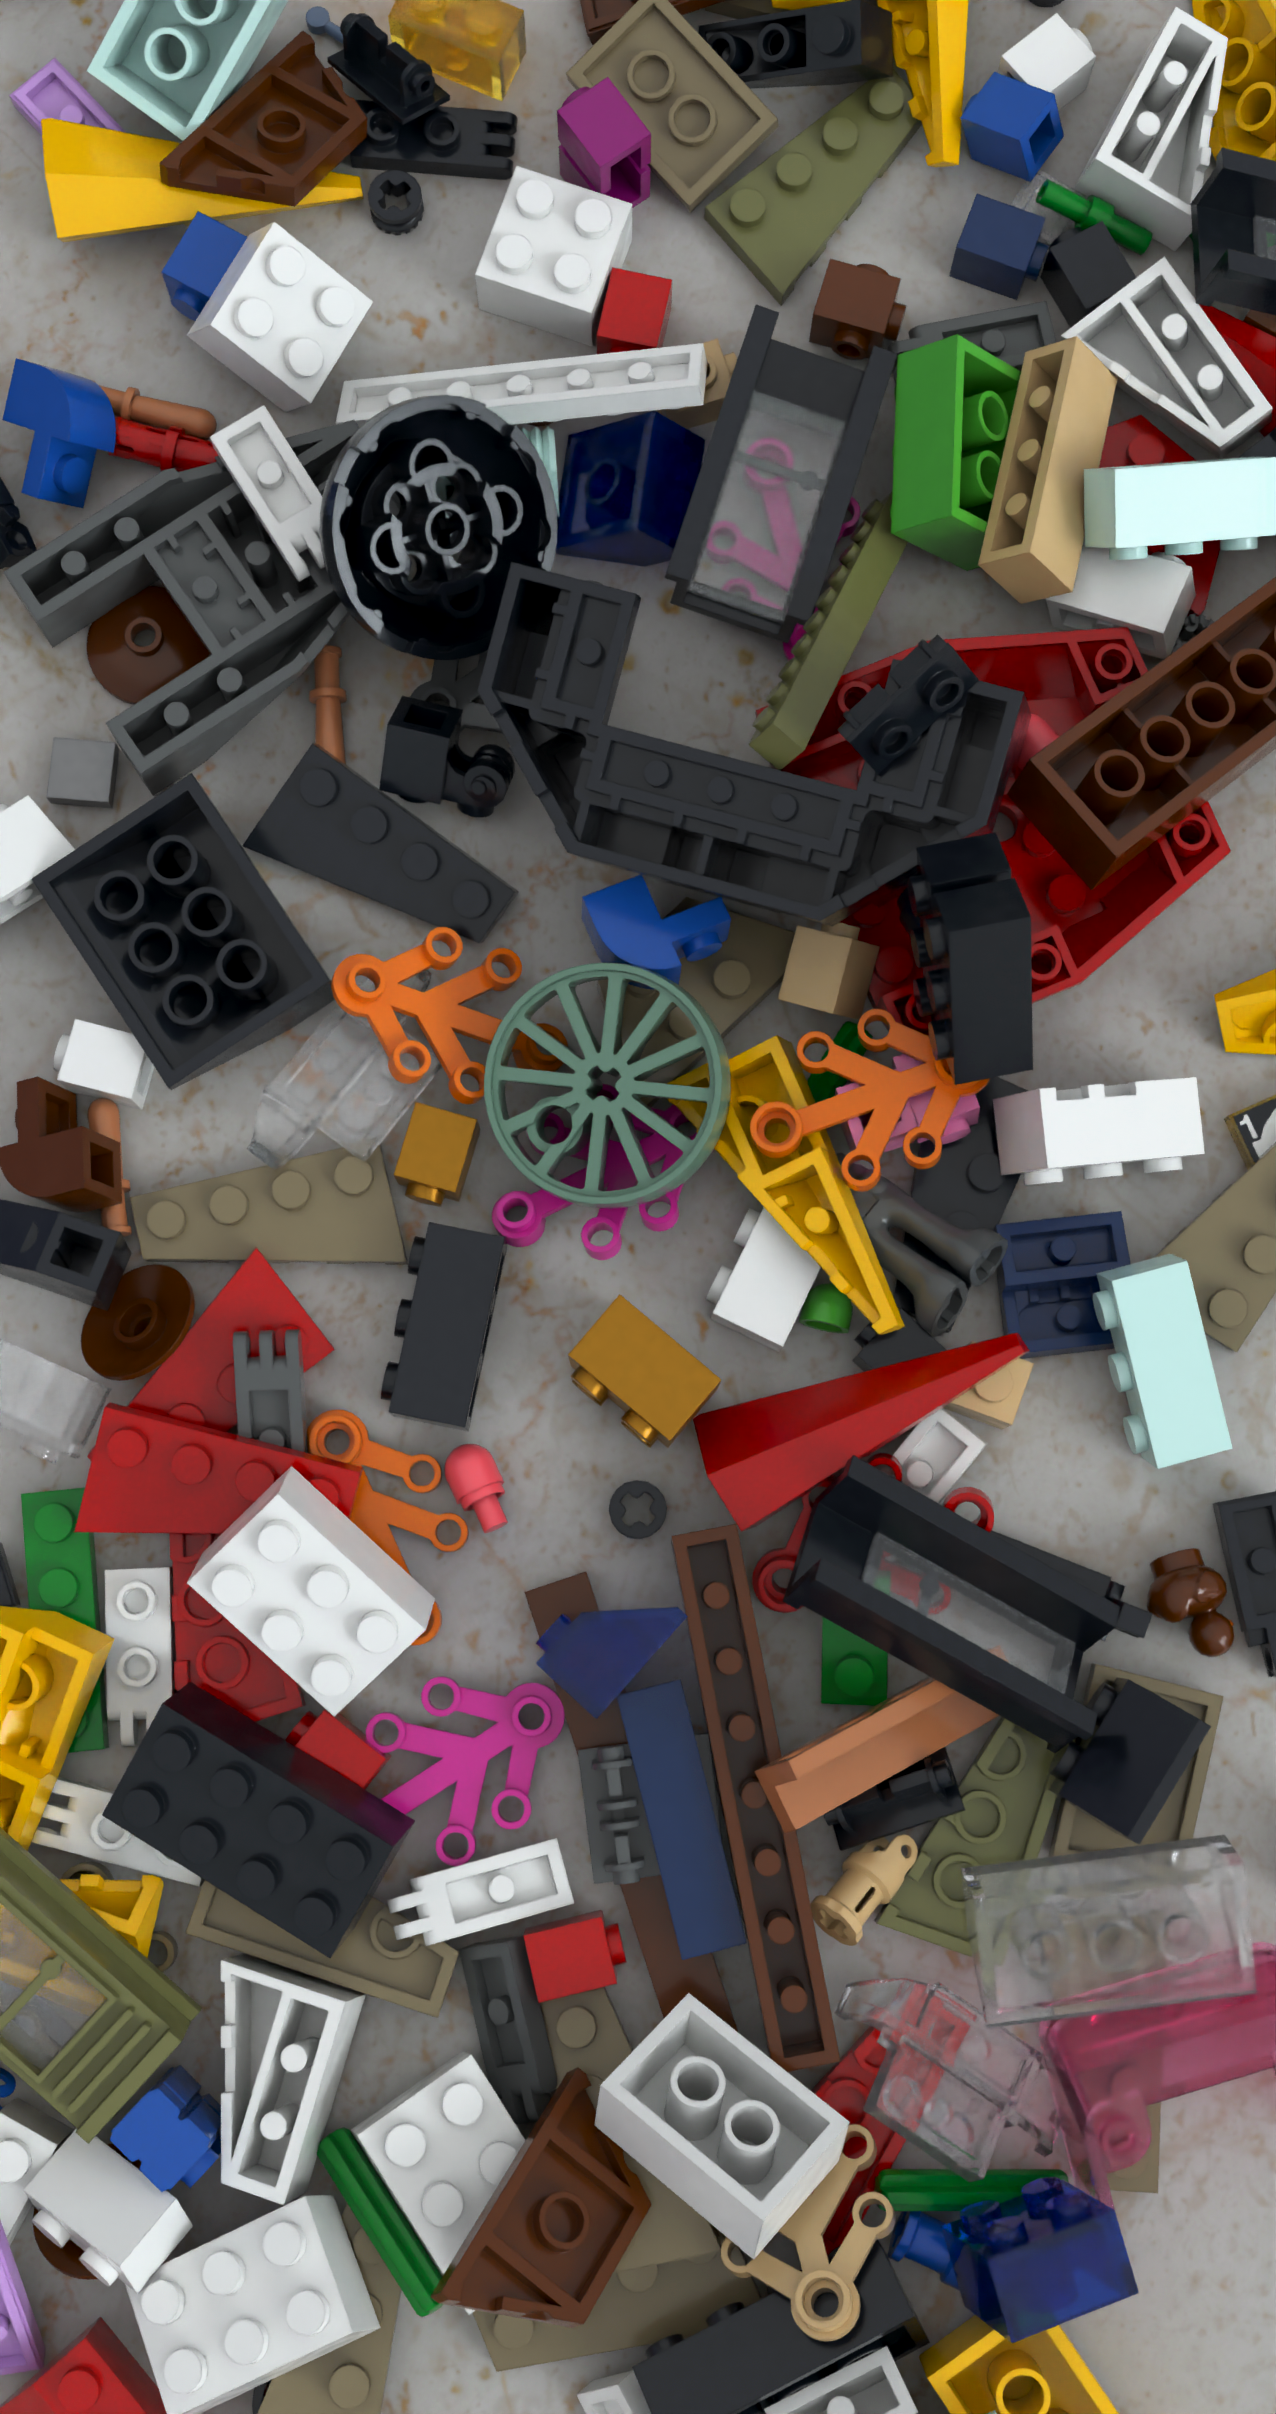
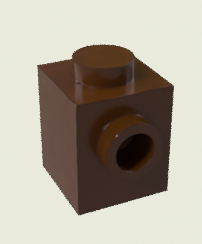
M830 259L813 312L809 342L832 348L837 355L850 360L869 359L873 347L883 348L885 339L896 342L907 306L896 302L901 278L890 276L884 269L872 264H859L855 266Z

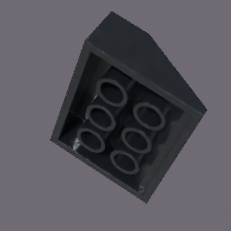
M192 773L32 878V881L170 1090L292 1029L335 1000L332 994L330 977L206 791Z

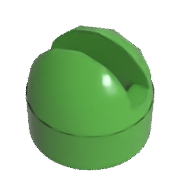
M833 1283L817 1285L807 1295L801 1308L799 1322L807 1327L821 1331L848 1333L853 1315L851 1300L841 1293Z

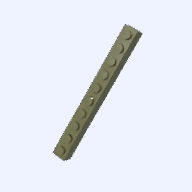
M892 492L881 502L878 499L872 501L863 512L861 517L864 521L855 529L850 537L853 543L845 549L839 558L842 565L832 573L827 581L831 587L817 600L815 606L819 610L805 623L803 629L807 633L793 646L791 653L794 657L786 663L778 675L782 681L772 689L766 698L769 706L758 715L753 723L756 731L749 746L780 771L805 750L908 543L891 534L890 506L892 503Z

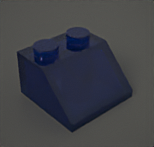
M655 410L568 435L559 493L560 517H557L556 553L564 556L644 567L670 561L702 467L705 439Z
M678 1607L581 1612L574 1621L565 1613H562L536 1642L545 1652L536 1664L597 1719L688 1616Z

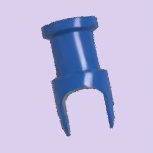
M902 2211L890 2239L888 2258L896 2262L903 2258H908L939 2273L940 2281L975 2298L979 2297L989 2302H999L1000 2298L970 2284L967 2277L970 2259L977 2246L982 2243L1016 2257L1017 2253L997 2238L962 2223L956 2228L921 2211Z

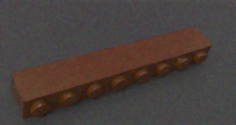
M737 1523L671 1536L672 1549L707 1733L709 1735L711 1754L769 2058L787 2072L841 2062L796 1830L784 1833L754 1772L782 1756Z

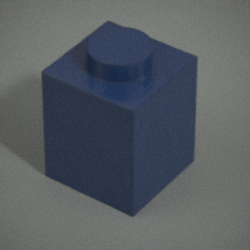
M976 194L956 246L949 276L1017 300L1025 278L1037 281L1047 255L1049 245L1039 242L1046 218Z

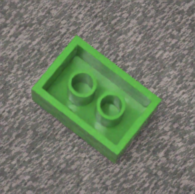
M958 334L897 355V381L894 390L896 402L895 436L892 448L894 461L893 490L890 517L891 534L969 571L980 568L978 566L1021 371Z

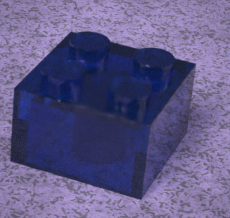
M1045 2177L1029 2182L1022 2187L1021 2196L1000 2204L994 2200L971 2204L960 2211L961 2219L941 2226L964 2306L1011 2343L1139 2293L1115 2210L1065 2180H1060L1058 2177Z

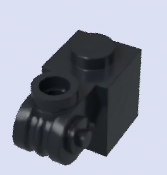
M402 696L387 724L379 790L397 794L400 798L412 803L431 802L441 804L442 799L456 802L457 808L468 816L487 817L494 812V807L503 801L515 773V762L510 753L495 744L481 746L476 750L473 757L466 755L458 745L463 714L462 709Z

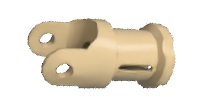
M902 1834L897 1835L889 1843L885 1837L864 1843L859 1851L851 1852L842 1864L843 1874L826 1896H816L810 1903L812 1916L816 1924L840 1943L849 1946L857 1945L863 1937L862 1926L879 1904H887L892 1900L904 1882L905 1874L915 1863L918 1850L914 1839ZM903 1845H905L908 1850V1854L906 1857H904L901 1852V1848ZM876 1846L880 1849L878 1851H873Z

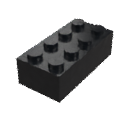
M189 1682L162 1703L102 1814L105 1818L328 1958L335 1954L356 1927L415 1822L412 1818L192 1682Z

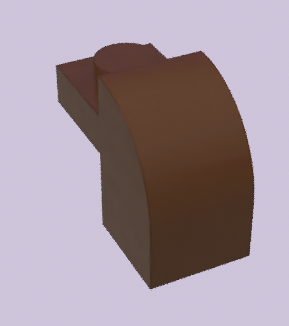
M38 1076L17 1082L15 1124L18 1130V1143L0 1147V1167L7 1181L25 1195L70 1212H88L121 1204L120 1142L84 1126L77 1127L75 1093Z

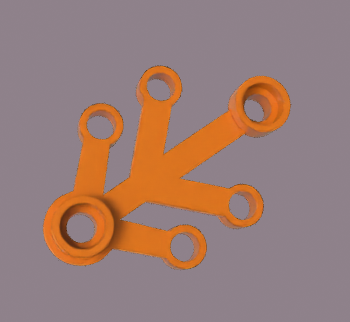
M437 927L431 930L421 945L384 962L368 954H356L344 959L332 976L331 989L333 997L346 1013L356 1017L367 1018L389 1057L388 1068L391 1075L401 1083L412 1084L424 1076L431 1064V1056L428 1049L418 1041L407 1039L394 1013L396 1011L416 1019L449 1078L448 1087L453 1098L467 1105L479 1102L484 1097L485 1066L479 1062L469 1060L454 1032L491 1045L502 1020L461 1006V1004L488 991H505L512 987L522 972V963L517 954L506 948H497L488 954L481 966L425 992L401 985L400 983L429 968L446 970L454 965L462 953L463 943L458 933L451 928ZM442 941L446 943L450 948L451 956L444 957L438 955L432 947V942ZM492 962H501L509 969L510 977L502 978L496 975L492 969ZM362 975L369 978L375 985V991L365 992L361 990L355 982V977ZM537 1023L538 1026L568 1047L567 1040L559 1029L550 1024ZM522 1031L518 1035L511 1051L518 1068L556 1072L564 1064L554 1055L541 1053L536 1046V1042ZM408 1053L413 1055L418 1060L419 1070L411 1071L403 1067L400 1062V1054ZM469 1074L475 1077L479 1084V1091L472 1092L465 1089L461 1083L460 1076Z
M883 1009L868 1010L860 1017L857 1031L861 1045L872 1052H882L891 1047L924 1064L898 1072L834 1044L832 1038L824 1032L811 1031L804 1034L798 1041L796 1052L798 1062L806 1072L821 1074L829 1071L862 1086L798 1110L780 1101L769 1102L759 1107L752 1116L750 1132L755 1147L762 1154L771 1158L789 1156L798 1149L802 1137L873 1112L856 1149L850 1151L844 1157L841 1164L842 1178L845 1184L854 1191H868L875 1187L880 1180V1159L908 1099L934 1089L920 1126L911 1129L904 1137L903 1155L907 1163L917 1169H928L938 1163L942 1155L941 1137L960 1097L971 1096L980 1092L989 1083L991 1078L955 1085L946 1059L935 1060L929 1036L895 1022L893 1016ZM881 1021L889 1027V1032L884 1038L875 1040L866 1035L865 1028L871 1022ZM820 1043L826 1046L829 1052L822 1061L813 1062L805 1057L804 1052L806 1048L811 1044ZM779 1123L787 1126L790 1134L785 1141L773 1143L765 1137L766 1131L771 1125ZM918 1138H927L933 1142L935 1150L930 1156L921 1158L911 1152L910 1145ZM865 1160L873 1166L874 1170L869 1178L857 1180L849 1174V1167L855 1161Z
M329 1410L318 1415L308 1426L307 1444L309 1454L360 1467L364 1465L401 1477L408 1488L421 1494L434 1491L442 1481V1468L436 1459L427 1454L411 1456L370 1441L365 1424L351 1412ZM342 1430L349 1436V1447L342 1454H332L327 1449L326 1440L332 1432ZM419 1462H428L434 1468V1478L431 1483L425 1486H417L411 1479V1470ZM363 1469L350 1520L410 1576L409 1569L388 1524L428 1538L437 1549L444 1552H455L466 1544L469 1529L463 1518L454 1513L437 1515L373 1491ZM446 1520L457 1522L461 1529L459 1540L452 1545L442 1544L437 1537L439 1525ZM434 1601L426 1630L411 1644L412 1646L425 1644L438 1634L442 1625V1613L436 1601Z

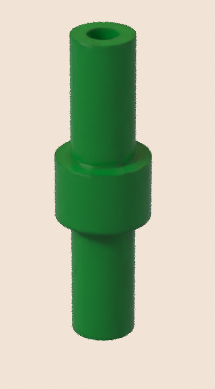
M1049 179L1045 180L1039 189L1036 203L1074 221V228L1080 227L1083 231L1103 221L1117 244L1139 255H1142L1147 250L1153 233L1115 214L1114 205L1094 195H1090L1086 199Z

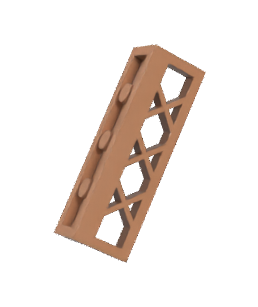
M998 1646L987 1650L1005 1661ZM928 1676L754 1772L784 1833L801 1828L1000 1715Z

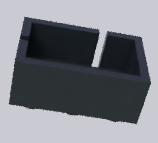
M996 832L916 847L918 875L908 877L907 884L913 914L915 917H920V927L911 929L910 938L914 960L918 968H923V977L913 980V990L919 1016L921 1018L930 1016L932 1020L928 1023V1031L935 1060L946 1059L955 1085L1033 1070L1031 916L1015 878L1011 879V868Z

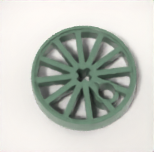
M601 962L579 965L557 972L534 985L516 1001L503 1018L491 1042L485 1065L484 1097L488 1118L498 1143L515 1167L531 1182L549 1194L574 1204L594 1208H625L644 1204L666 1195L688 1180L703 1165L716 1146L727 1119L731 1098V1073L727 1051L715 1023L702 1005L689 992L667 977L652 970L624 963ZM608 979L600 1046L579 1002L575 987L591 981ZM633 981L656 989L660 993L658 998L622 1046L621 1029L628 983ZM556 995L559 996L585 1059L531 1020L533 1014ZM678 1006L695 1027L696 1035L639 1060L646 1044L670 1011ZM522 1031L572 1068L575 1073L507 1067L512 1048L520 1032ZM701 1051L706 1053L710 1078L708 1088L644 1081L669 1065ZM604 1072L615 1077L621 1076L615 1083V1088L619 1095L614 1100L603 1095L597 1096L603 1088L599 1077ZM507 1082L573 1089L561 1096L543 1098L530 1110L509 1118L505 1097V1084ZM641 1098H665L707 1103L704 1119L695 1138L692 1140L643 1103ZM564 1108L571 1114L572 1129L564 1141L553 1144L545 1135L544 1123L551 1112ZM631 1113L683 1152L682 1156L673 1165L656 1177L650 1168L636 1135ZM614 1125L638 1184L626 1189L604 1191L608 1142ZM527 1130L532 1144L540 1151L545 1152L537 1164L527 1154L518 1140V1135ZM590 1140L585 1187L583 1189L575 1188L555 1179V1170L564 1157L578 1153Z

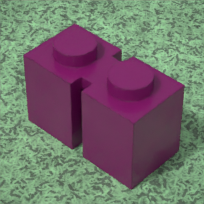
M608 77L591 88L582 87L574 91L564 101L562 107L557 110L558 140L561 143L559 146L560 175L565 182L632 203V208L650 197L651 169L648 166L651 163L650 131Z

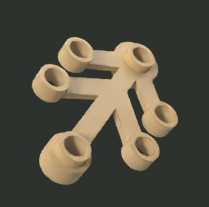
M858 2124L849 2125L839 2162L777 2232L796 2244L802 2272L764 2252V2249L748 2264L742 2266L735 2265L731 2261V2252L736 2244L727 2237L723 2240L720 2249L721 2259L733 2275L740 2278L753 2276L791 2300V2313L798 2327L806 2335L819 2341L840 2339L855 2326L860 2314L861 2302L860 2295L854 2285V2280L875 2241L889 2235L896 2221L895 2211L886 2196L878 2192L862 2194L856 2199L852 2208L854 2224L829 2263L823 2234L857 2171H863L870 2167L877 2155V2147L872 2134L864 2126ZM852 2137H861L867 2141L866 2152L857 2159L848 2158L843 2153L845 2143ZM872 2204H879L886 2209L885 2220L877 2227H868L862 2223L864 2209ZM827 2292L835 2294L839 2301L836 2312L829 2317L818 2316L814 2311V2303L817 2297Z

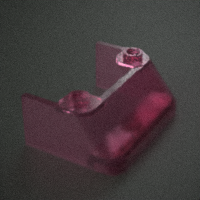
M1267 1942L1251 1943L1063 1999L1053 2004L1043 2015L1039 2025V2040L1077 2195L1109 2243L1120 2240L1122 2237L1106 2174L1134 2165L1147 2152L1152 2132L1146 2106L1273 2068L1276 2079V1945Z

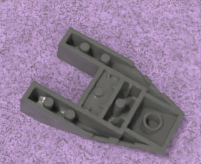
M355 420L285 438L322 496L331 468L340 451L360 428ZM219 456L215 457L216 462L192 469L177 472L175 468L161 471L4 571L17 596L52 648L96 621L120 603L160 580L211 656L106 722L119 747L153 796L205 763L298 679L350 616L336 595L326 568H319L308 549L299 553V556L307 564L310 576L300 582L296 579ZM393 493L389 509L390 513L396 517L401 506L398 496Z

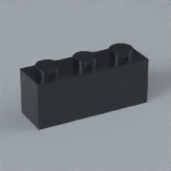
M432 1222L428 1224L426 1238L415 1236L408 1264V1274L417 1275L413 1299L402 1298L394 1336L404 1338L399 1363L388 1362L381 1390V1399L391 1401L389 1413L394 1417L469 1432L508 1246L505 1237Z

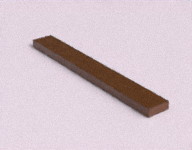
M585 1571L526 1591L525 1595L558 1696L564 1708L565 1718L577 1754L579 1749L628 1743L616 1696L626 1693L587 1572ZM661 1875L640 1878L639 1882L620 1884L663 2018L690 1993L738 2032L713 1953L685 1960L681 1958Z

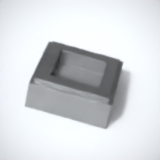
M54 737L47 789V799L50 803L113 809L119 747L116 742Z

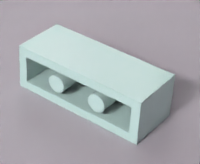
M1241 457L1084 469L1085 547L1109 548V560L1148 558V546L1165 545V555L1203 553V541L1220 540V550L1257 549L1258 537L1276 535V457Z
M1167 1254L1096 1273L1101 1291L1093 1293L1094 1309L1101 1328L1104 1331L1108 1329L1111 1331L1116 1353L1108 1355V1365L1117 1391L1119 1393L1126 1392L1131 1415L1123 1418V1426L1133 1454L1141 1453L1143 1459L1157 1469L1233 1449L1187 1260L1173 1254Z

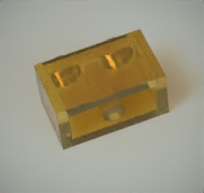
M396 0L388 15L392 43L396 41L416 59L424 60L430 65L432 73L503 101L527 51L524 10L500 0Z

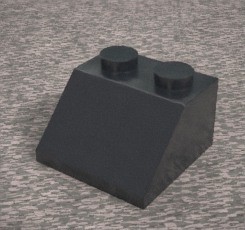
M1117 1677L1112 1686L1105 1682L1102 1683L1091 1697L1086 1707L1098 1713L1094 1733L1087 1740L1080 1737L1077 1743L1071 1741L1059 1750L1049 1768V1773L1056 1778L1048 1790L1114 1833L1140 1845L1211 1726L1133 1681Z

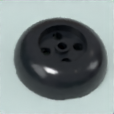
M450 395L423 396L405 400L386 408L363 424L345 444L331 468L322 496L319 525L321 551L329 580L336 595L354 620L383 644L412 656L433 660L463 659L478 655L489 649L511 562L551 572L555 559L558 531L557 509L550 478L542 459L527 436L516 425H509L496 413L487 409L486 404L473 399ZM445 476L454 486L453 495L447 501H442L436 493L437 479ZM393 493L398 496L401 506L396 517L390 513L389 509ZM461 551L460 556L456 562L453 559L452 555L457 554ZM408 555L415 560L417 569L415 576L410 581H408L407 577L410 574L412 561Z

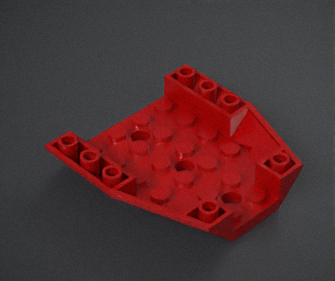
M1128 627L943 639L953 647L979 681L1024 692L1030 712L1042 717L1059 736L1063 735L1148 672ZM918 645L842 675L805 750L781 771L857 790L865 760L838 732L837 729L846 721L842 715L853 708L877 684L885 689L893 659L902 661ZM769 705L756 710V718ZM769 763L771 768L778 770L771 763ZM1017 766L1014 778L1008 777L998 813L1006 815L1014 826V835L1008 840L1000 841V844L1011 868V879L1015 878L1031 916L1032 1004L1085 981L1231 852L1208 801L1091 890L1008 797V791L1021 773ZM899 896L881 907L871 903L840 921V923L860 928L858 941L880 946L867 993L872 1008L886 1010L893 1016L895 1022L929 1036L928 1023L932 1021L931 1017L921 1018L919 1016L913 990V980L923 977V968L916 966L911 938L900 923L899 916L901 911L897 907ZM883 1023V1025L889 1032V1027L885 1023Z

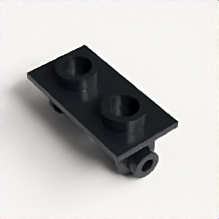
M350 13L342 20L340 31L343 35L344 49L327 57L328 63L402 125L450 100V95L435 83L430 65L424 60L416 59L396 41L388 45V35L375 25L374 20L365 13Z
M938 634L929 643L922 639L918 646L888 673L900 686L892 696L877 684L853 708L842 715L846 721L837 729L838 732L877 774L884 770L894 759L904 754L916 738L945 711L954 707L962 695L978 681V678L953 647L946 643Z
M943 1747L824 1814V1818L828 1826L833 1825L839 1849L843 1851L965 1811V1807L947 1749Z

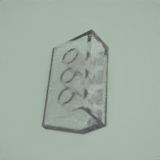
M1225 1834L961 1868L967 1930L987 2028L1257 1994L1245 1863Z

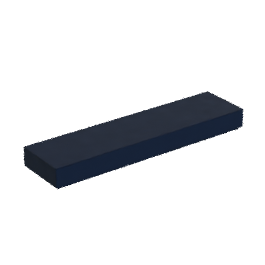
M681 1679L616 1695L682 1960L746 1944L747 1941Z

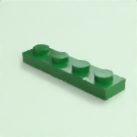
M85 1488L21 1494L29 1609L56 1611L101 1632L94 1532H74ZM104 1669L100 1673L68 1753L109 1748Z

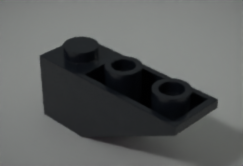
M850 0L698 26L700 36L750 89L841 85L893 77L892 12L864 0Z
M0 1199V1274L108 1311L132 1254L122 1234L59 1211Z

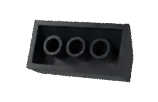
M877 2239L854 2280V2285L860 2295L861 2302L858 2320L852 2330L842 2338L833 2341H819L806 2335L798 2327L792 2316L791 2300L768 2286L767 2291L769 2295L747 2307H744L742 2302H735L712 2313L706 2319L708 2327L686 2339L683 2338L682 2334H675L654 2343L645 2352L647 2359L632 2368L651 2414H766L765 2408L885 2346L888 2347L894 2361H897L929 2344L930 2341L887 2254ZM839 2247L835 2248L828 2254L829 2263L832 2261ZM829 2292L819 2295L814 2303L815 2313L821 2317L833 2315L838 2308V2297Z

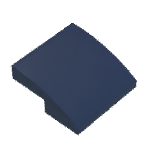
M1116 1211L996 1224L994 1231L1008 1240L1006 1253L996 1269L1004 1336L1018 1332L1030 1350L1021 1356L1020 1359L1115 1349L1110 1329L1104 1331L1098 1322L1093 1304V1293L1101 1291L1096 1273L1131 1264L1122 1212Z

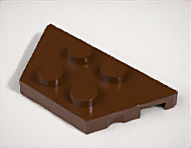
M301 31L160 162L161 182L170 187L295 207L367 137V116L355 99L344 92L343 82L333 67L324 68L315 55V42L308 33Z
M577 2067L566 2073L430 2297L437 2303L570 2328L583 2325L652 2204L637 2174L627 2167L623 2155L624 2150L594 2125L596 2110L585 2090L591 2086V2083L586 2073Z

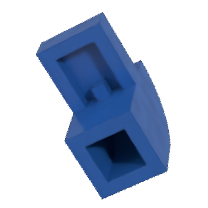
M16 358L2 420L35 431L21 493L42 500L84 508L97 449L114 453L116 422L109 398L102 388L92 380Z
M642 874L582 897L581 919L601 962L624 963L646 968L667 977L678 985L682 966L680 958L686 957L689 962L704 959L721 949V942L726 941L728 938L731 918L722 897L661 919ZM633 981L628 983L639 988L654 989Z

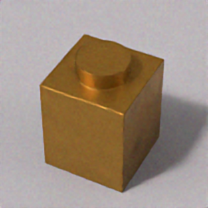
M415 1102L394 1171L397 1183L407 1187L406 1197L438 1207L442 1206L444 1198L459 1202L480 1134L477 1119Z

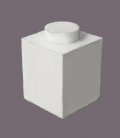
M1056 13L1001 56L997 73L1055 94L1059 111L1086 90L1096 55L1093 53L1086 36L1077 28H1070Z
M75 1019L71 1034H63L55 1051L54 1070L59 1071L57 1080L71 1092L94 1098H107L117 1104L140 1110L143 1109L155 1067L132 1033Z

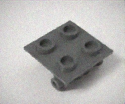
M708 1733L695 1734L722 1841ZM628 1743L579 1749L578 1758L594 1884L613 1882L614 1885L639 1882L640 1878L661 1875Z

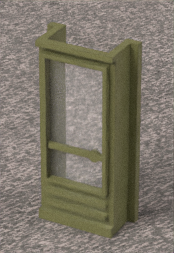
M0 1827V2060L77 2128L75 2133L89 2144L179 2046L191 2021L199 2014L202 2007Z

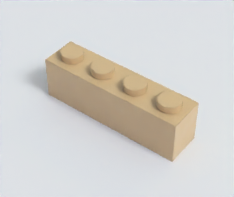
M1077 336L1025 352L978 566L1020 604L1073 592L1085 536L1084 469L1099 468L1118 379Z

